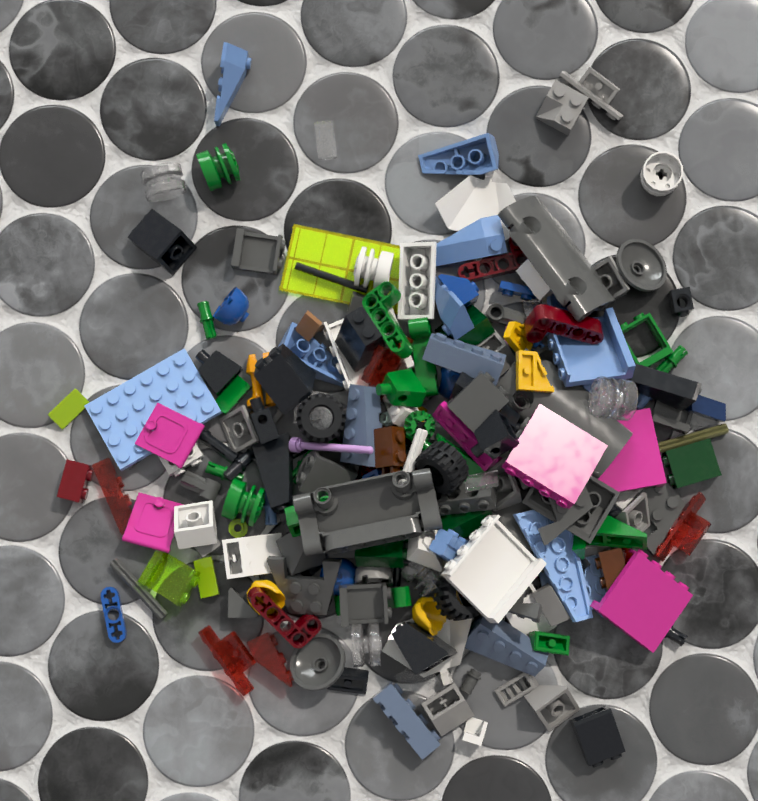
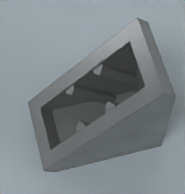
M233 587L228 590V618H257L259 616Z

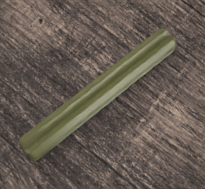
M724 423L659 442L660 453L681 446L727 434L729 430Z

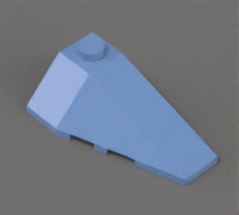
M227 42L223 43L220 63L223 77H220L218 81V91L221 93L217 95L214 117L216 126L221 125L246 77L247 69H251L252 58H249L248 51Z
M490 133L418 155L423 174L482 175L498 170L499 153L495 137Z
M494 215L480 218L437 243L436 266L507 253L499 216Z
M435 277V301L443 323L441 328L447 336L451 335L454 340H457L475 327L464 304L452 291L448 290L445 284L443 285Z
M292 322L279 346L281 344L287 346L316 373V379L344 387L342 382L345 380L344 375L339 374L336 364L339 363L337 357H333L326 350L327 347L323 343L320 344L314 338L310 341L304 339L295 330L297 324Z

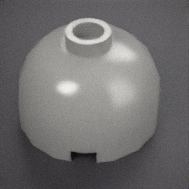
M357 567L355 570V584L386 582L387 588L393 585V573L390 567Z

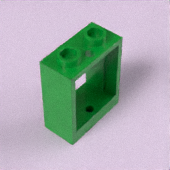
M641 313L634 317V322L629 325L627 322L620 325L623 334L645 322L662 349L639 363L628 345L634 363L650 367L673 353L650 313L646 315Z

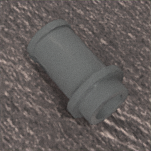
M472 668L470 671H467L468 675L460 687L462 691L469 695L472 694L478 680H481V673Z

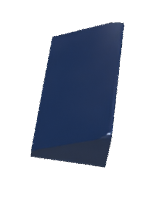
M698 395L696 402L686 409L688 412L718 422H725L726 404Z

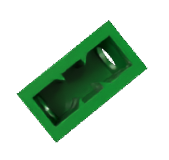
M412 368L388 372L384 377L383 383L376 385L377 395H385L393 406L421 407L427 393Z

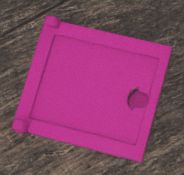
M157 403L135 445L182 469L205 426Z
M139 492L125 533L122 536V541L169 553L174 537V506L184 504Z

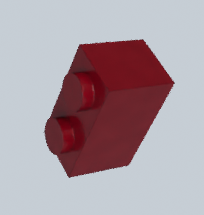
M67 459L57 497L83 503V500L87 499L89 489H86L88 481L91 482L94 474L92 466Z

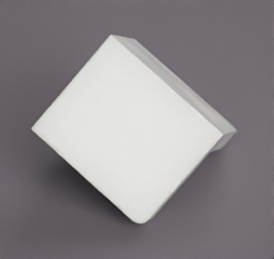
M474 717L468 719L461 739L481 746L488 722Z

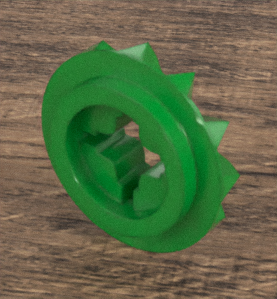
M416 410L406 417L404 429L410 439L413 440L415 436L416 421L420 423L424 420L426 422L423 427L428 432L426 440L432 437L435 431V421L431 414Z

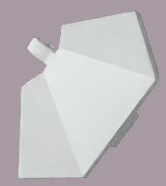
M494 171L486 173L484 180L470 175L438 200L435 206L447 229L458 232L480 218L498 215L505 207L516 202L508 184L492 182ZM501 220L503 233L506 241L510 238V229H508Z
M413 618L410 619V620L404 621L405 623H407V622H409V621H410V623H415L414 620H413ZM473 618L460 621L446 619L441 631H438L436 636L456 649L457 653L428 672L419 674L420 676L427 677L440 672L444 686L453 682L448 668L461 664ZM390 635L382 652L411 669L394 638Z

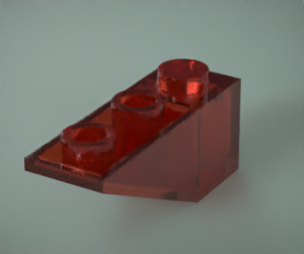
M267 632L247 642L256 662L289 687L293 686L292 681L294 679L290 670H286L284 663H287L283 653H279L276 648L279 644L274 634L270 635Z

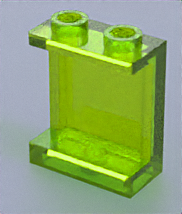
M156 550L137 582L172 601L175 605L182 606V604L188 601L190 597L189 592L192 587L198 584L200 572L169 553Z

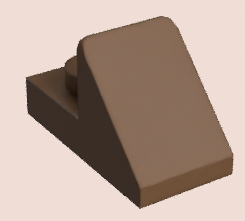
M307 311L295 330L304 339L310 341L318 331L321 333L325 326L311 312Z

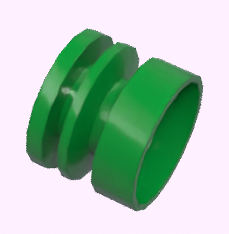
M227 143L222 144L225 153L220 154L218 147H215L216 156L214 157L211 156L208 150L196 154L210 192L222 188L221 178H225L228 184H232L229 177L231 174L234 175L236 182L240 181L239 166Z
M234 478L228 490L221 516L235 520L238 513L242 514L241 523L244 524L249 516L248 525L254 527L256 521L261 516L265 504V488L261 487L256 495V485H253L250 491L247 492V482Z

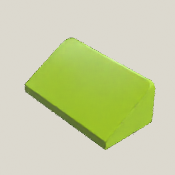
M75 388L48 413V416L63 430L85 409L84 405L90 402Z
M213 557L194 560L193 563L201 599L220 595Z

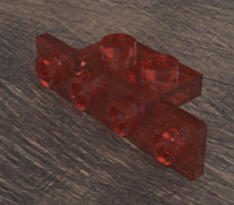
M406 336L407 339L409 340V342H410L411 345H412L413 339H411V338H409L408 336ZM379 345L373 352L369 365L364 369L361 380L369 383L368 386L376 387L377 384L383 383L384 377L388 372L398 371L404 359L398 357L390 348Z
M106 458L93 464L92 467L121 535H124L132 513L130 506L132 501L129 494H125L123 489L125 484L121 476L118 477L111 459Z
M698 492L697 495L691 498L687 510L680 514L676 526L669 530L665 542L658 546L656 556L662 562L673 547L690 556L711 526L709 521L696 514L706 500L701 492Z
M210 625L200 630L198 633L202 641L209 647L213 657L221 664L225 674L233 681L236 689L243 696L252 691L254 687L243 672L257 662L235 631L220 640Z

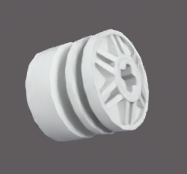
M667 151L656 152L645 161L640 173V182L649 194L666 196L672 193L680 183L683 176V165L680 159L673 153ZM659 172H662V176H664L662 180L659 179Z
M362 246L355 262L353 273L354 286L359 287L361 278L364 279L363 288H367L370 280L373 281V289L383 282H389L394 253L381 251L379 258H375V249L372 248L370 255L366 256L367 247Z

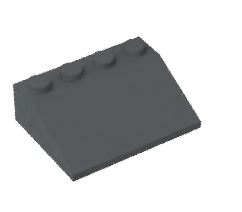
M592 475L585 486L594 507L566 529L591 544L620 495V492ZM533 486L530 487L522 503L549 520L556 522L557 520L548 497L541 495L539 490Z

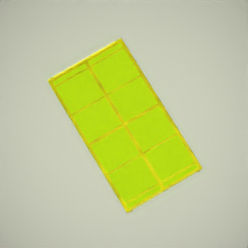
M298 224L293 225L282 280L279 286L280 291L349 305L353 291L362 292L294 268L296 262L354 281L355 262L362 246L367 247L366 256L370 255L372 248L375 249V258H379L381 251L394 253L389 282L399 290V245ZM361 278L360 284H364V279ZM371 280L369 281L368 291L365 295H367L369 292L373 290V281ZM396 303L392 308L395 315H398V303Z

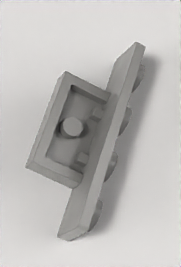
M592 67L588 68L580 81H577L566 71L560 73L562 81L566 85H573L579 93L589 97L592 100L591 103L598 109L602 107L606 110V115L612 120L622 119L623 115L609 105L620 89Z

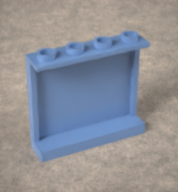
M613 307L605 308L604 316L594 317L600 320L604 335L603 341L599 344H589L553 333H546L548 348L553 352V362L558 366L559 379L563 380L565 387L631 379L633 377L636 365Z

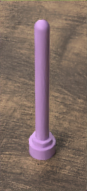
M292 437L289 440V450L294 453H300L305 449L372 454L374 451L371 446L305 442L300 437Z

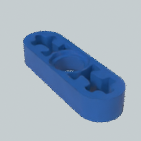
M106 587L102 590L100 596L108 637L112 642L119 643L124 641L127 636L120 595L116 588ZM108 590L111 593H115V596L112 597V602H117V606L107 608L106 604H110L109 598H105ZM111 609H116L119 612L117 620L109 618L108 614ZM121 621V625H117L118 631H122V635H120V639H117L116 636L113 637V633L116 631L115 626L111 627L110 623L113 624Z

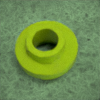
M235 519L230 522L228 530L233 537L241 538L246 535L248 526L246 522L244 524L241 523V519ZM238 524L241 525V531L236 532L234 529L235 526Z

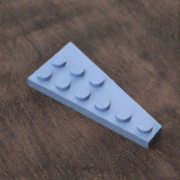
M535 510L512 514L536 558H542L547 563L543 570L572 622L593 618L581 560L572 551L574 534L564 530L544 546L538 528L554 522Z

